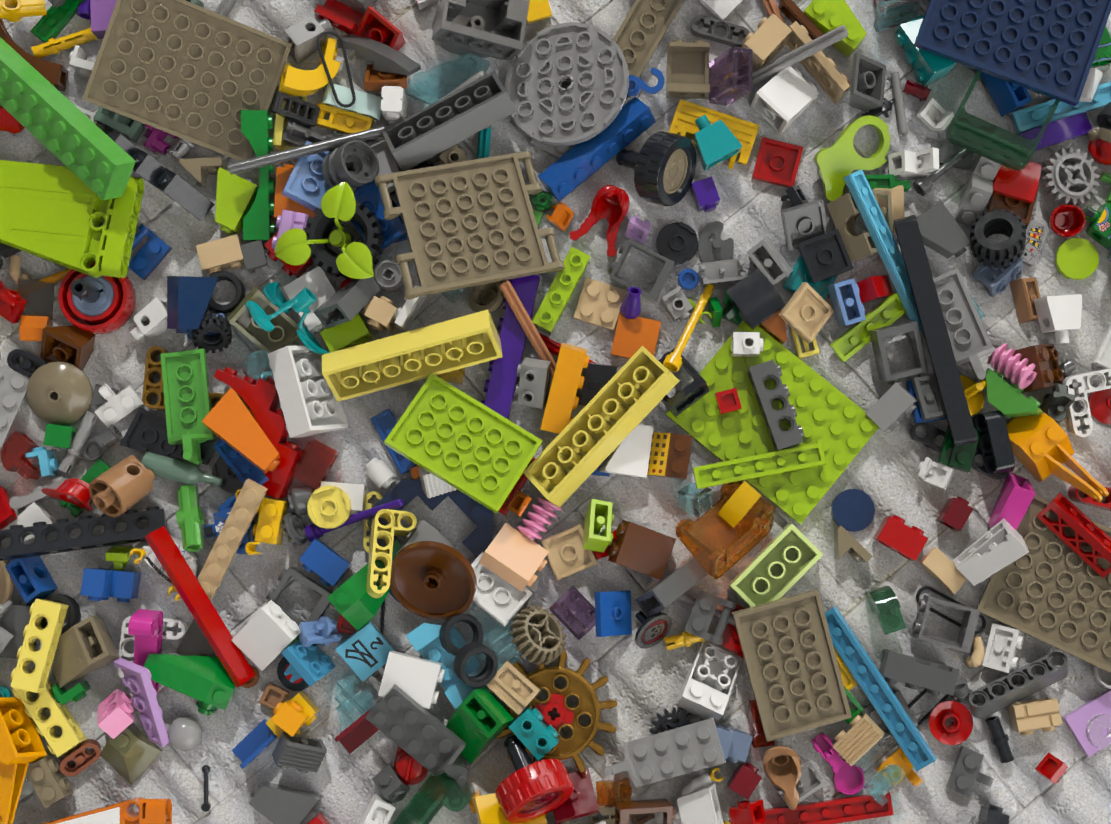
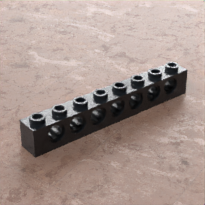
M154 506L148 507L146 511L137 512L136 509L127 510L118 517H111L103 513L101 517L92 518V516L87 515L81 516L79 520L75 521L58 519L56 523L52 524L35 522L30 527L12 525L8 530H0V561L147 541L145 536L162 526H165L167 529L166 514L164 509ZM144 519L149 521L147 528L139 529L137 527L139 521ZM118 523L127 524L123 532L115 531ZM96 526L104 527V531L100 535H93V529ZM73 529L81 530L78 538H70V533ZM58 532V537L55 541H47L49 533ZM28 535H34V542L30 545H25L24 539ZM11 538L10 546L1 548L2 540Z

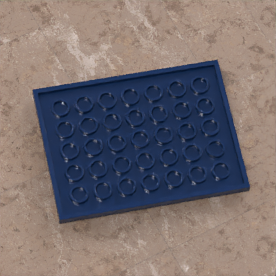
M930 0L913 46L1076 106L1079 103L1111 12V0Z

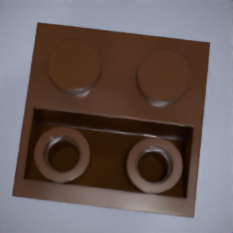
M1054 344L1033 345L1015 350L1013 357L1020 353L1022 355L1020 361L1027 358L1029 360L1027 366L1032 363L1036 365L1033 371L1037 372L1034 381L1023 389L1022 393L1052 388L1055 384L1063 383V372L1058 364L1059 354Z

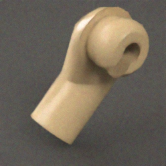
M17 255L10 256L9 274L15 283L19 286L30 284L31 278L29 274H22L20 270L21 257Z
M981 636L973 638L972 656H968L965 659L966 665L969 668H978L984 659L985 649Z

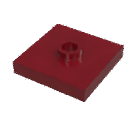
M588 768L582 773L580 771L568 773L574 790L568 800L553 810L556 824L600 812Z

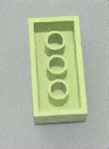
M792 523L787 524L728 586L749 608L778 600L823 554Z

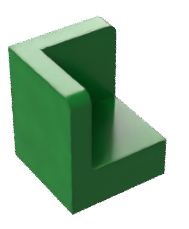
M47 424L43 445L70 448L73 432L76 433L78 428Z

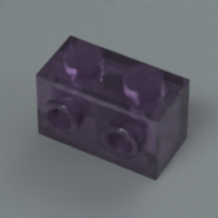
M573 585L549 608L578 640L595 626V607Z

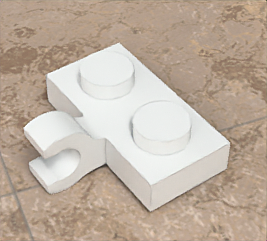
M106 383L98 391L107 402L98 407L94 412L107 428H110L109 426L117 423L142 405L143 402L131 385L115 394Z

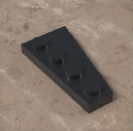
M140 407L119 446L185 460L183 458V444H168L166 420ZM209 441L200 443L202 464L205 465L209 464L215 452L213 447L215 444Z

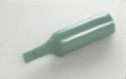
M147 452L141 462L155 476L189 485L196 482H205L221 486L223 483V478L204 473L197 465Z

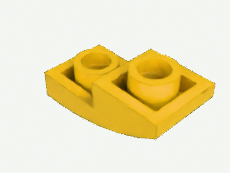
M744 481L717 514L735 528L762 495Z

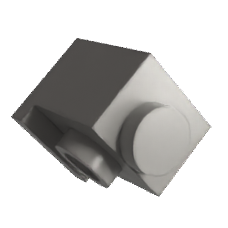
M680 286L661 297L660 302L674 322L678 319L682 322L692 315L690 311H692L693 306L682 292ZM680 301L682 307H675V302Z

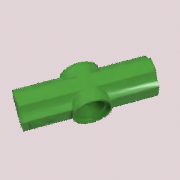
M182 485L177 489L179 511H177L176 517L178 526L181 529L183 549L195 552L203 548L201 525H204V516L199 506L198 488L196 485Z

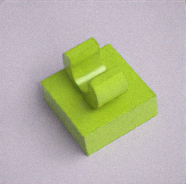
M112 546L106 552V561H114V570H124L127 562L133 556L129 557V554L134 549V546Z

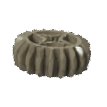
M530 606L523 609L514 617L510 625L512 631L509 635L514 638L511 643L516 644L517 648L515 651L522 653L521 658L527 657L528 663L534 661L535 665H540L541 663L545 665L556 660L564 651L566 635L562 631L565 627L559 625L560 620L554 618L555 613L549 614L548 608L542 609L541 606Z

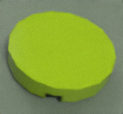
M1071 238L1063 242L1057 248L1054 259L1058 272L1064 278L1072 280H1082L1091 276L1099 263V256L1095 246L1082 238Z

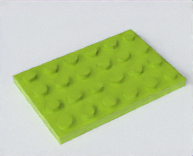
M431 373L385 439L384 445L497 514L543 441Z

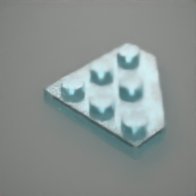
M471 53L466 54L460 59L439 64L428 71L415 73L406 94L428 105H432L479 71L486 73L490 63Z

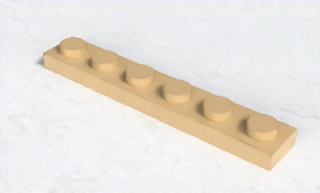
M249 478L245 481L197 578L210 601L213 600L268 490Z

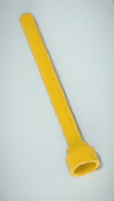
M706 284L674 351L667 355L663 362V365L669 371L678 372L682 365L681 355L714 289L712 284Z

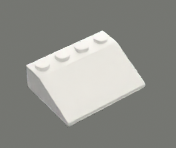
M286 346L267 354L290 438L305 437L349 428L342 401L337 402L322 375L321 354L312 352L306 346ZM322 346L328 352L327 346Z

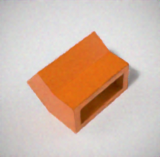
M22 315L19 326L20 340L42 341L43 329L45 327H52V321L48 316Z

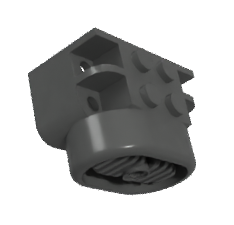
M440 0L432 23V40L450 53L476 58L492 57L500 60H511L523 49L530 1Z

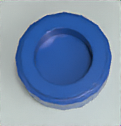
M688 268L682 270L678 275V285L683 290H693L699 283L697 272Z

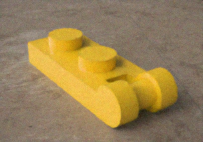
M322 103L317 105L320 107L315 125L317 127L340 131L345 134L372 129L373 118ZM326 114H330L329 120L324 119Z

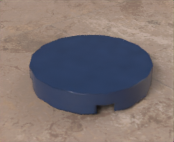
M844 490L837 494L832 501V519L837 526L841 525L846 531H861L867 528L874 519V503L871 497L862 490Z

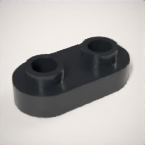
M23 349L12 350L7 356L9 367L28 377L32 376L39 365L43 366L49 363L46 359ZM21 356L23 357L22 364L19 362V358Z

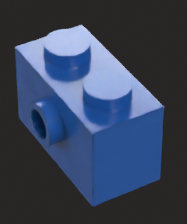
M318 539L313 540L299 559L303 563L302 567L311 574L313 571L320 576L319 581L327 587L330 585L337 586L352 567L351 563Z

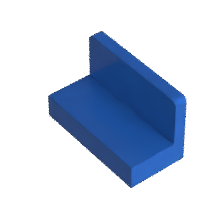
M266 719L231 750L241 760L242 764L240 767L242 769L247 767L277 738L274 732L267 726Z

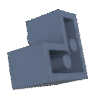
M715 724L725 759L735 764H739L740 761L746 762L753 736L750 733Z

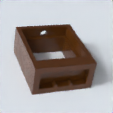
M667 799L615 802V824H629V815L660 812H663V824H672V820H675L676 816L675 808Z

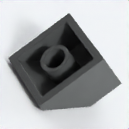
M854 53L849 106L861 111L883 106L886 65L860 53Z

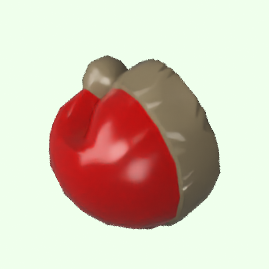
M1103 127L1099 130L1091 129L1088 132V138L1090 139L1088 152L1091 158L1098 164L1111 165V130Z

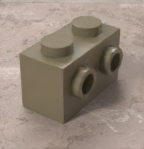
M53 754L42 758L28 767L26 775L45 809L74 793L68 779L61 773L60 765Z

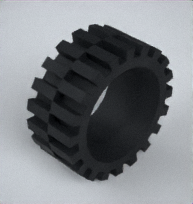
M356 201V211L351 220L360 223L365 235L364 244L369 248L372 262L376 265L379 261L376 258L377 255H382L384 250L381 248V244H385V238L381 234L384 231L378 223L380 221L368 208ZM316 208L313 211L316 214L314 219L309 216L307 220L310 227L304 228L308 236L307 240L327 239L330 230L336 225L334 222L335 218H328L322 210ZM327 243L308 244L311 249L310 257L313 258L312 261L334 276L349 278L339 271L336 264L337 258L332 256Z

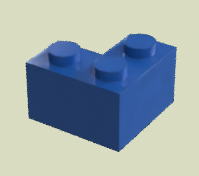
M84 568L80 595L88 596L87 600L91 601L108 600L109 597H116V602L130 603V599L138 598L141 572Z

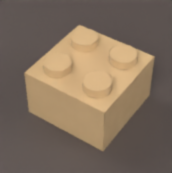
M772 14L768 19L764 17L758 24L757 31L754 34L750 32L743 40L744 44L740 48L741 54L739 59L752 71L768 64L784 48L792 32L775 14Z

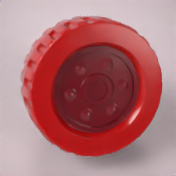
M516 735L504 741V746L507 748V753L515 772L498 785L495 795L501 811L508 822L523 823L539 818L553 811L569 799L573 793L574 786L564 764L560 760L545 759L531 763L524 745Z

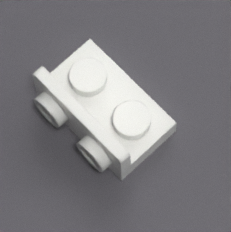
M992 623L982 666L1006 673L1017 670L1019 658L1016 657L1018 648L1022 649L1024 643V636H1021L1022 632Z

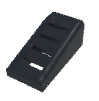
M280 91L276 92L272 112L307 128H312L316 125L320 107ZM283 100L286 101L284 110L281 109ZM291 105H294V106H293L292 113H291V112H290Z

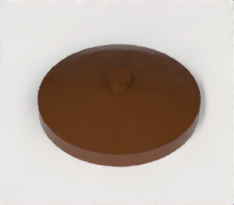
M420 541L407 545L395 556L391 565L390 588L397 601L411 613L430 620H447L467 610L476 593L477 580L473 567L459 551L443 543Z

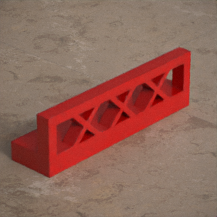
M1059 492L1036 517L1102 578L1106 577L1111 573V565L1104 570L1097 563V558H1105L1111 564V538ZM1052 509L1058 515V521H1051L1045 514ZM1063 526L1071 527L1075 531V537L1067 536L1064 533ZM1080 542L1089 543L1092 546V552H1085L1081 548Z

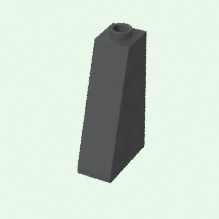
M708 547L702 549L635 599L647 617L665 609L720 565L717 556Z

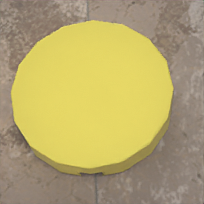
M331 485L322 486L315 490L307 504V511L311 521L325 529H334L343 525L350 517L352 509L351 500L347 493L341 488Z

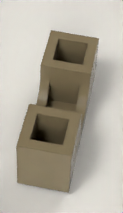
M847 193L827 204L829 216L834 221L836 229L840 232L851 263L862 261L879 253L870 233L860 234L856 230L855 221L860 212L851 193Z

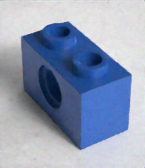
M40 556L13 559L5 566L25 603L35 602L36 599H44L58 589Z

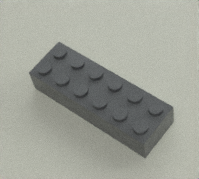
M495 71L381 132L402 171H406L427 159L433 158L436 154L450 149L460 141L470 138L473 134L489 128L501 119L509 117L516 112V109Z

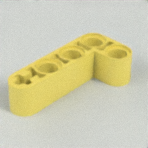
M382 509L378 511L372 520L366 590L368 595L373 598L382 597L389 589L394 535H409L417 523L415 515L410 512ZM378 518H385L388 521V525H381ZM400 521H407L410 527L404 528L400 524ZM377 539H383L387 546H379ZM381 560L385 564V568L380 569L376 567L375 561ZM378 576H381L379 586L382 588L380 590H377V586L374 585L378 580Z

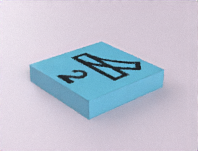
M371 621L335 647L338 654L362 682L387 663L390 651H396Z

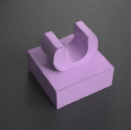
M638 215L631 217L624 236L644 244L651 227L650 221L648 219L646 222L639 220Z

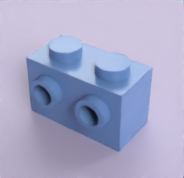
M854 278L827 285L838 326H847L866 320L865 308L861 303L859 287Z

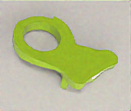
M868 115L853 119L831 147L821 148L815 154L813 160L817 166V175L824 187V197L832 202L843 195V188L846 184L844 177L852 174L853 170H874L887 162L885 156L889 150L891 138L888 125L879 117ZM871 125L879 136L878 148L870 157L862 158L854 149V135L862 126Z

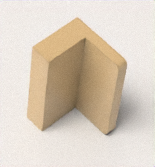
M898 185L892 189H873L872 192L891 233L896 232L893 220L905 217L903 185Z

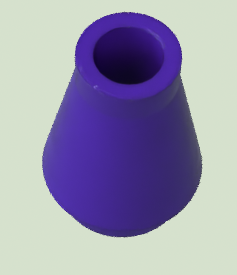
M630 287L620 306L622 316L627 319H635L641 313V290L639 288Z

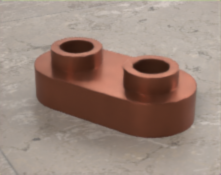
M87 739L66 753L60 760L61 773L65 776H76L97 761L101 755L100 743L94 739ZM91 747L93 750L88 751L86 748ZM71 760L75 761L74 764H70L68 762Z

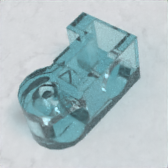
M888 764L863 788L879 805L883 806L889 801L885 795L895 785H900L905 780V771L896 764Z

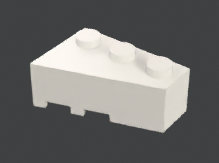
M1003 518L954 559L956 568L975 586L1029 553V550L1022 536Z

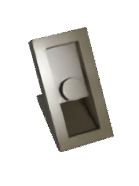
M222 157L179 159V163L205 188L206 172L217 175L219 167L227 170V163Z
M841 525L834 528L835 559L839 560L848 550L851 551L849 555L857 562H868L873 557Z

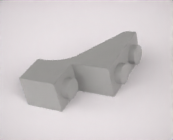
M982 144L973 161L969 182L954 217L956 222L971 227L972 223L976 222V217L978 215L981 216L993 193V180L1002 165L1003 151Z

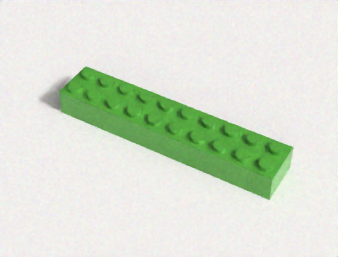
M0 37V105L103 201L123 196L136 161Z

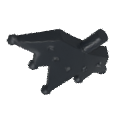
M884 98L883 106L871 109L862 114V116L878 117L883 114L888 118L889 114L887 112L892 110L894 98L890 101Z

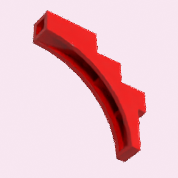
M230 367L217 369L214 377L230 386L243 398L252 410L259 426L279 453L278 460L280 463L272 472L268 470L265 474L269 478L262 485L268 489L266 494L278 500L286 498L305 450L298 448L299 444L293 441H286L289 433L286 429L283 411L281 408H277L279 396L275 388L274 377L258 378L257 381L256 378L245 375V377L238 375V371Z

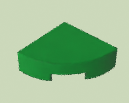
M717 297L709 298L712 328L720 327L723 314Z

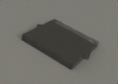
M19 278L17 292L20 293L22 298L27 300L22 315L48 316L52 320L55 283L39 281V279Z
M193 619L176 653L183 656H215V651L196 620Z

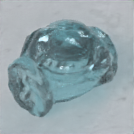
M256 350L250 353L243 360V373L256 378L257 381L258 378L273 377L267 355L270 352Z

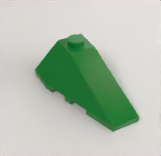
M398 540L393 542L392 562L402 547ZM381 560L375 561L376 567L380 569L385 568V564ZM368 563L327 597L339 613L357 631L375 617L391 590L389 586V589L380 598H373L368 595L366 590ZM378 576V580L374 584L377 586V590H380L382 588L379 586V579L381 578V576Z
M149 653L143 666L150 671L152 675L151 680L223 710L226 709L235 689L234 682L218 656H183Z

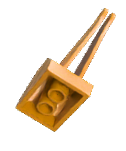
M1042 413L1035 416L1014 417L1006 423L1013 454L1038 482L1045 480L1050 474H1053L1098 502L1103 500L1102 496L1107 497L1109 495L1107 489L1072 457L1074 451L1068 435L1053 418ZM1064 463V464H1065L1068 468H1070L1072 471H1070L1069 469H1067V468H1066L1065 466H1063L1062 464Z
M0 697V824H12L14 821L29 763L37 762L47 756L33 719L25 713V706L21 699L19 700L16 697Z

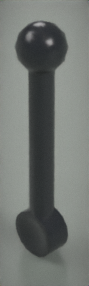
M204 765L202 767V772L204 773V803L201 809L207 812L211 808V804L208 802V773L210 772V767Z

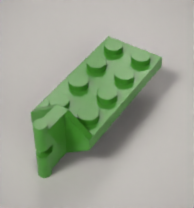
M202 348L163 353L160 356L168 444H183V458L199 466L202 464L200 443L214 439L213 432L202 423V420L211 411L206 350Z

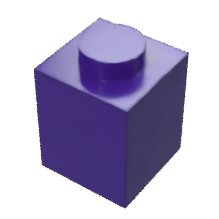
M712 176L691 184L690 191L698 212L704 210L706 213L715 210L720 202V198Z

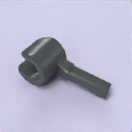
M1065 361L1059 366L1065 378L1071 376L1070 373L1076 370L1073 361ZM1069 384V388L1073 389V384Z

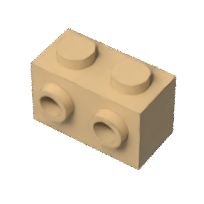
M374 296L363 309L365 311L364 316L368 319L367 323L380 332L382 329L390 333L394 331L396 327L394 315L398 308L395 307L390 299L384 296L380 298Z

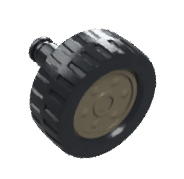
M660 131L654 133L646 140L639 153L622 149L616 155V162L619 165L634 169L635 188L642 199L668 207L679 203L690 189L696 171L697 158L695 147L690 139L675 133Z

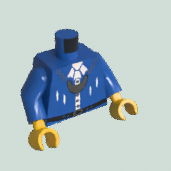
M241 489L229 497L218 508V512L213 514L215 524L204 526L206 538L216 536L218 538ZM254 518L236 552L237 554H260V552L255 550L256 545L260 544V542L254 541Z

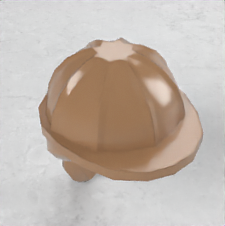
M787 746L770 748L763 754V769L770 782L783 790L785 802L792 810H795L799 803L796 785L801 777V759L795 751Z

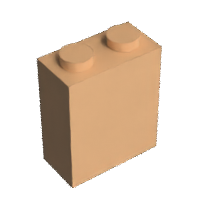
M505 523L478 563L522 592L526 585L532 586L538 577L535 575V572L537 570L541 572L548 562L545 560V557L549 551Z

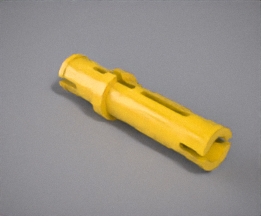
M90 27L58 39L51 38L49 42L32 46L31 49L35 57L42 58L51 54L58 55L60 51L97 40V37L92 33Z

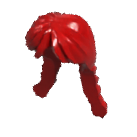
M606 185L598 190L592 201L591 212L588 218L585 219L579 229L569 233L570 239L577 241L588 233L598 220L606 218L609 223L607 230V256L613 258L617 253L615 243L618 229L626 217L630 205L629 196L626 191L613 185Z

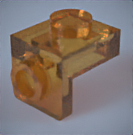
M629 778L596 781L597 804L615 805V802L631 800L632 787Z

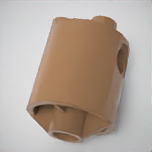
M130 455L92 480L89 484V493L94 505L108 516L118 517L150 494L153 490L155 475L150 469H146L135 456Z

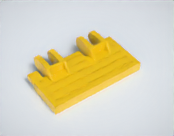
M682 99L679 100L669 129L670 133L693 139L694 134L700 131L695 123V120L699 117L706 115L711 124L722 120L742 145L740 152L737 153L740 155L738 163L747 165L760 125ZM737 154L729 159V169H733Z

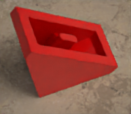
M887 275L872 276L856 282L859 287V297L862 304L883 299L893 294Z

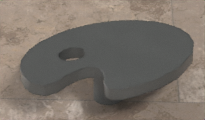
M711 222L701 232L698 242V253L702 263L730 260L732 257L734 240L732 238L721 240L720 234L724 226L722 222ZM710 234H714V240H709Z

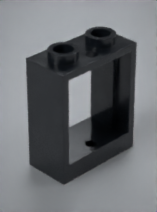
M674 349L665 353L658 361L663 364L666 356L670 355ZM682 355L681 366L694 381L673 397L669 398L666 395L661 400L675 417L710 392L706 381Z

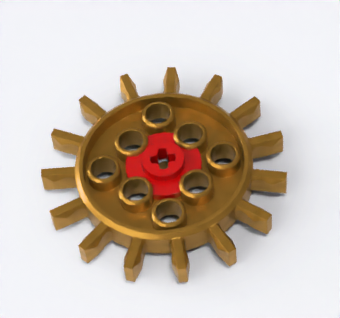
M563 649L564 651L559 655L558 666H546L541 663L540 665L538 664V669L529 674L519 662L515 661L512 665L539 689H545L549 694L546 700H539L535 697L529 704L532 709L537 708L544 716L542 720L547 726L551 724L559 733L557 736L559 738L558 744L541 759H558L561 761L572 757L577 769L581 773L584 772L585 764L579 753L588 746L596 754L603 756L605 754L604 748L593 740L597 730L615 733L617 729L611 723L600 721V710L612 709L617 706V700L599 701L595 692L609 681L608 677H599L590 684L583 674L589 668L591 660L586 657L581 662L577 671L565 667L567 659L566 649ZM561 676L566 679L567 685L564 688L555 686L554 680L557 677ZM570 695L578 697V705L570 707L566 703L567 697ZM503 706L514 719L519 716L509 706ZM553 708H557V712L560 713L555 718H552L551 713L548 712L552 711ZM580 715H589L591 722L585 726L581 725L578 721ZM508 726L496 739L504 738L509 734L514 736L515 734ZM564 726L570 727L573 731L572 735L568 738L560 734V729ZM524 745L525 750L533 755ZM534 757L531 763L538 762V760Z

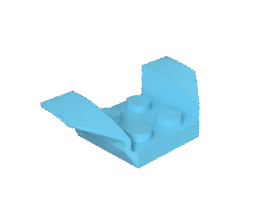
M423 623L408 633L406 637L416 652L419 651L424 659L443 663L442 669L445 670L440 684L445 690V695L456 709L475 690V687L468 686L456 676L453 665L455 656L448 653L442 647L439 639L442 625ZM452 627L450 630L451 643L458 648H462L467 642L457 627ZM475 654L470 657L465 667L466 674L469 677L476 676L479 672L481 663Z

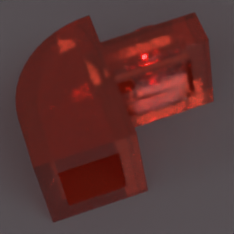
M15 431L3 445L1 451L3 466L7 471H17L19 475L27 480H38L41 476V471L26 458L25 453H30L32 448L39 446L24 432Z

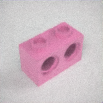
M118 688L98 705L97 725L113 739L134 721V707L130 699L132 696L127 692L123 693Z

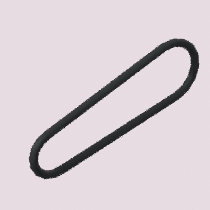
M331 31L324 32L318 37L317 48L334 98L339 106L344 108L351 107L355 103L356 96L344 42L337 33ZM325 35H334L341 42L353 97L350 104H342L337 97L320 47L321 38Z

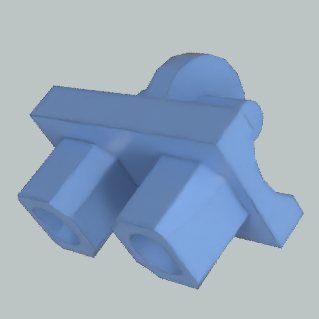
M327 616L320 617L318 621L301 622L298 626L301 632L299 640L302 647H310L312 644L317 643L325 646L331 642H339L342 639V635L337 630L336 621L330 620Z

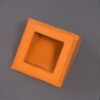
M518 490L507 509L521 517L532 498Z

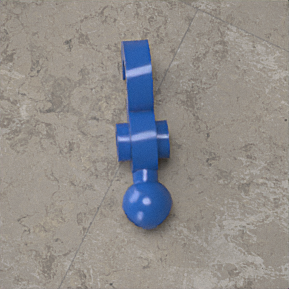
M651 69L650 73L658 80L657 85L654 87L648 86L637 76L629 75L627 97H635L641 90L649 95L660 92L665 83L663 73L659 69Z

